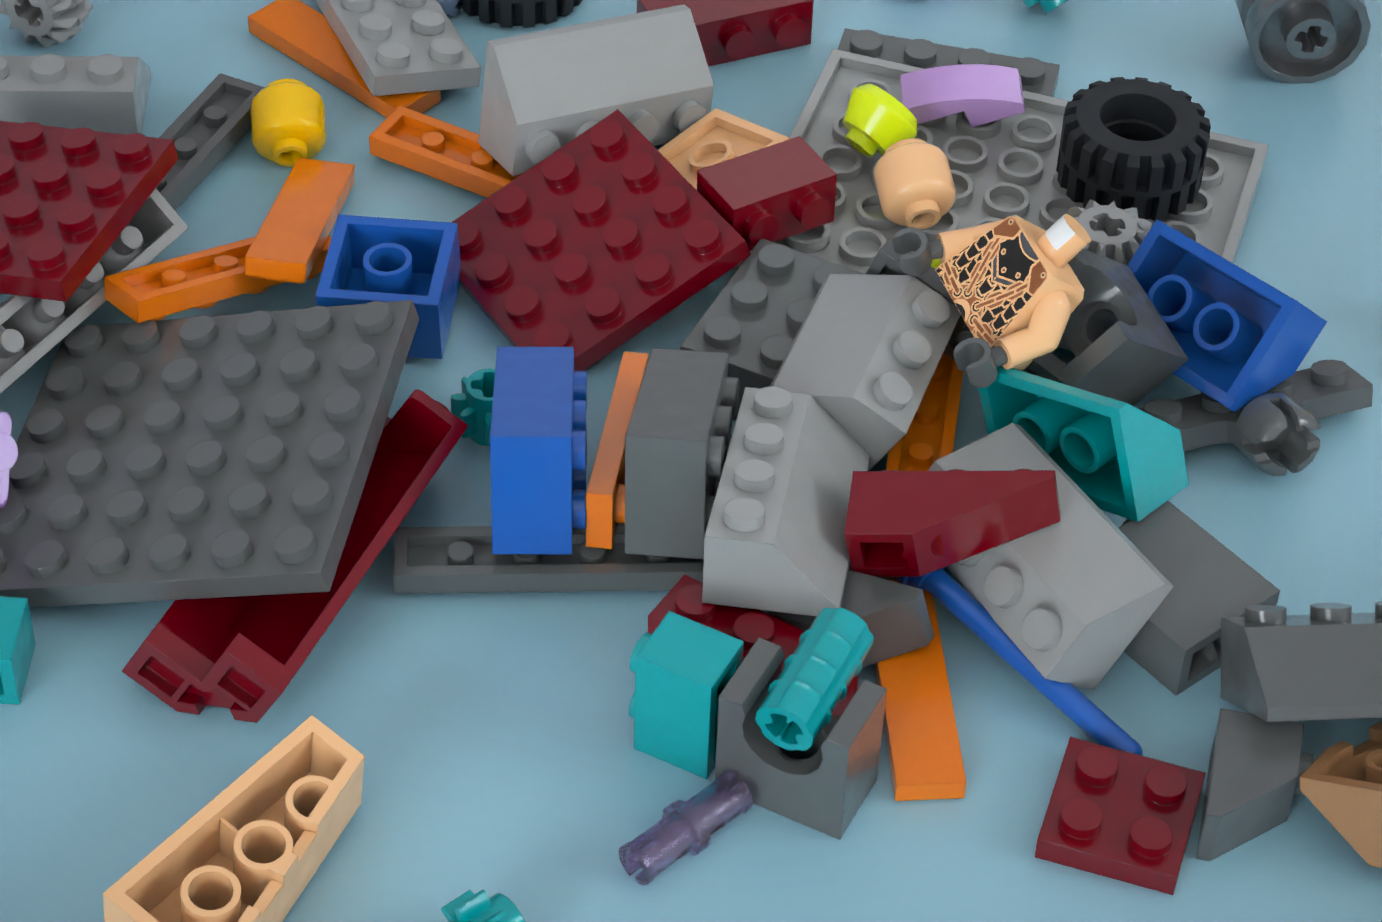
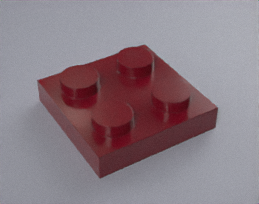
M1070 737L1037 839L1035 858L1174 895L1206 773Z

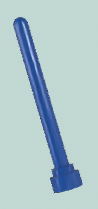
M944 567L920 577H892L897 583L929 592L1096 743L1143 756L1140 744L1074 685L1045 679L997 625L985 607L943 570Z

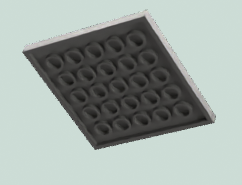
M373 301L366 304L331 307L313 306L306 309L269 312L259 310L244 314L199 315L192 318L148 320L141 323L86 324L73 329L63 338L16 442L18 457L13 467L9 469L8 500L5 506L0 509V596L27 598L29 608L330 592L419 322V316L413 301Z

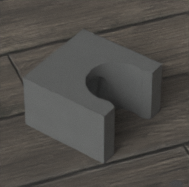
M1082 249L1068 264L1085 289L1084 297L1071 313L1062 338L1073 351L1075 358L1063 367L1059 374L1066 385L1134 406L1189 359L1129 266Z
M758 638L719 695L714 788L840 840L877 780L887 688L864 679L841 715H832L831 722L822 728L815 742L808 750H786L767 739L755 721L756 712L768 694L769 685L774 680H777L782 672L781 666L785 658L781 646Z

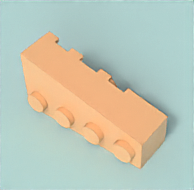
M311 715L103 893L104 922H283L361 805L365 756Z

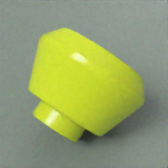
M870 83L857 86L852 90L843 124L849 130L844 138L853 148L866 157L872 158L876 152L884 155L886 149L898 141L915 139L917 136V119L896 98Z

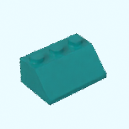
M1002 366L997 367V377L990 386L979 388L988 435L1011 423L1020 425L1100 510L1139 522L1189 485L1180 429L1128 403L1011 368L1007 370Z

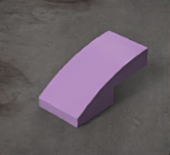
M960 64L922 69L900 75L902 103L915 116L917 125L965 111L972 128L1025 112L1021 77L1017 68L985 64Z

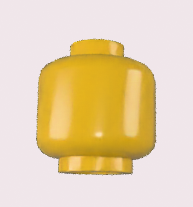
M285 78L269 83L253 98L250 109L252 142L256 151L264 158L275 161L278 165L284 167H293L298 157L311 159L324 148L327 137L325 106L320 94L302 81Z

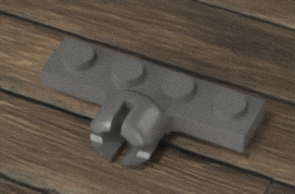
M1321 360L1312 364L1311 368L1296 371L1294 375L1266 393L1253 398L1236 412L1228 409L1203 392L1176 400H1152L1146 403L1143 408L1138 409L1180 429L1184 452L1214 444L1229 443L1236 445L1242 454L1261 471L1272 476H1286L1287 469L1291 473H1298L1305 469L1318 453L1320 439L1310 432L1320 428L1318 419L1371 407L1373 384L1343 361Z

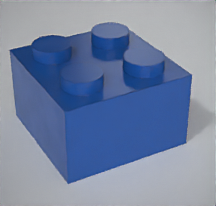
M338 214L315 295L316 306L331 307L366 304L373 301L393 302L412 300L419 316V322L407 357L442 359L460 286L461 260L458 223Z

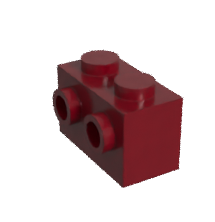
M800 136L697 170V191L742 236L747 243L749 251L753 250L762 238L776 242L834 221L837 174Z

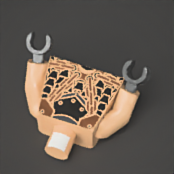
M1064 214L1047 231L1014 215L986 224L937 233L936 240L928 241L923 231L913 227L903 228L892 237L895 252L904 254L898 258L900 268L911 277L923 275L929 270L933 259H940L941 264L935 271L974 338L961 341L955 347L953 352L958 370L966 371L969 382L979 388L988 387L995 381L998 372L997 367L999 366L1007 370L1014 368L1023 371L1033 359L1053 352L1060 343L1071 313L1084 297L1085 289L1068 262L1091 242V238L1084 227L1068 214ZM910 251H916V252L911 253V254H905V253H908V252H910Z

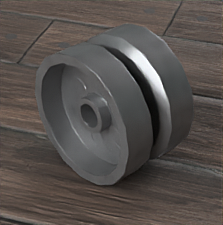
M1235 0L1255 64L1268 77L1288 84L1314 83L1335 76L1351 65L1367 45L1371 24L1363 0Z

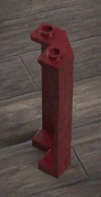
M414 390L392 419L387 416L330 592L175 600L126 664L122 672L177 712L200 715L205 706L208 705L230 708L234 720L258 723L284 692L469 425L451 413L442 403L432 399L421 390Z

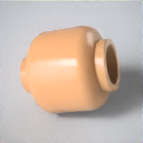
M905 139L892 144L886 149L884 155L880 157L874 167V181L882 213L892 223L918 228L919 230L930 228L950 211L956 201L955 186L947 156L939 147L926 143L924 140Z

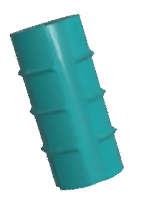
M823 608L809 629L800 635L799 645L794 653L784 661V668L777 680H774L769 685L768 694L756 712V723L761 728L763 735L775 745L790 751H806L813 745L822 728L831 722L833 710L838 702L846 697L847 687L853 677H856L861 672L862 662L873 646L874 636L863 619L844 608Z

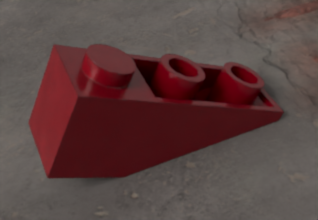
M960 469L948 471H853L844 531L852 571L875 577H920L1058 523L1061 520V510L1055 470L1030 469L1009 471H965Z

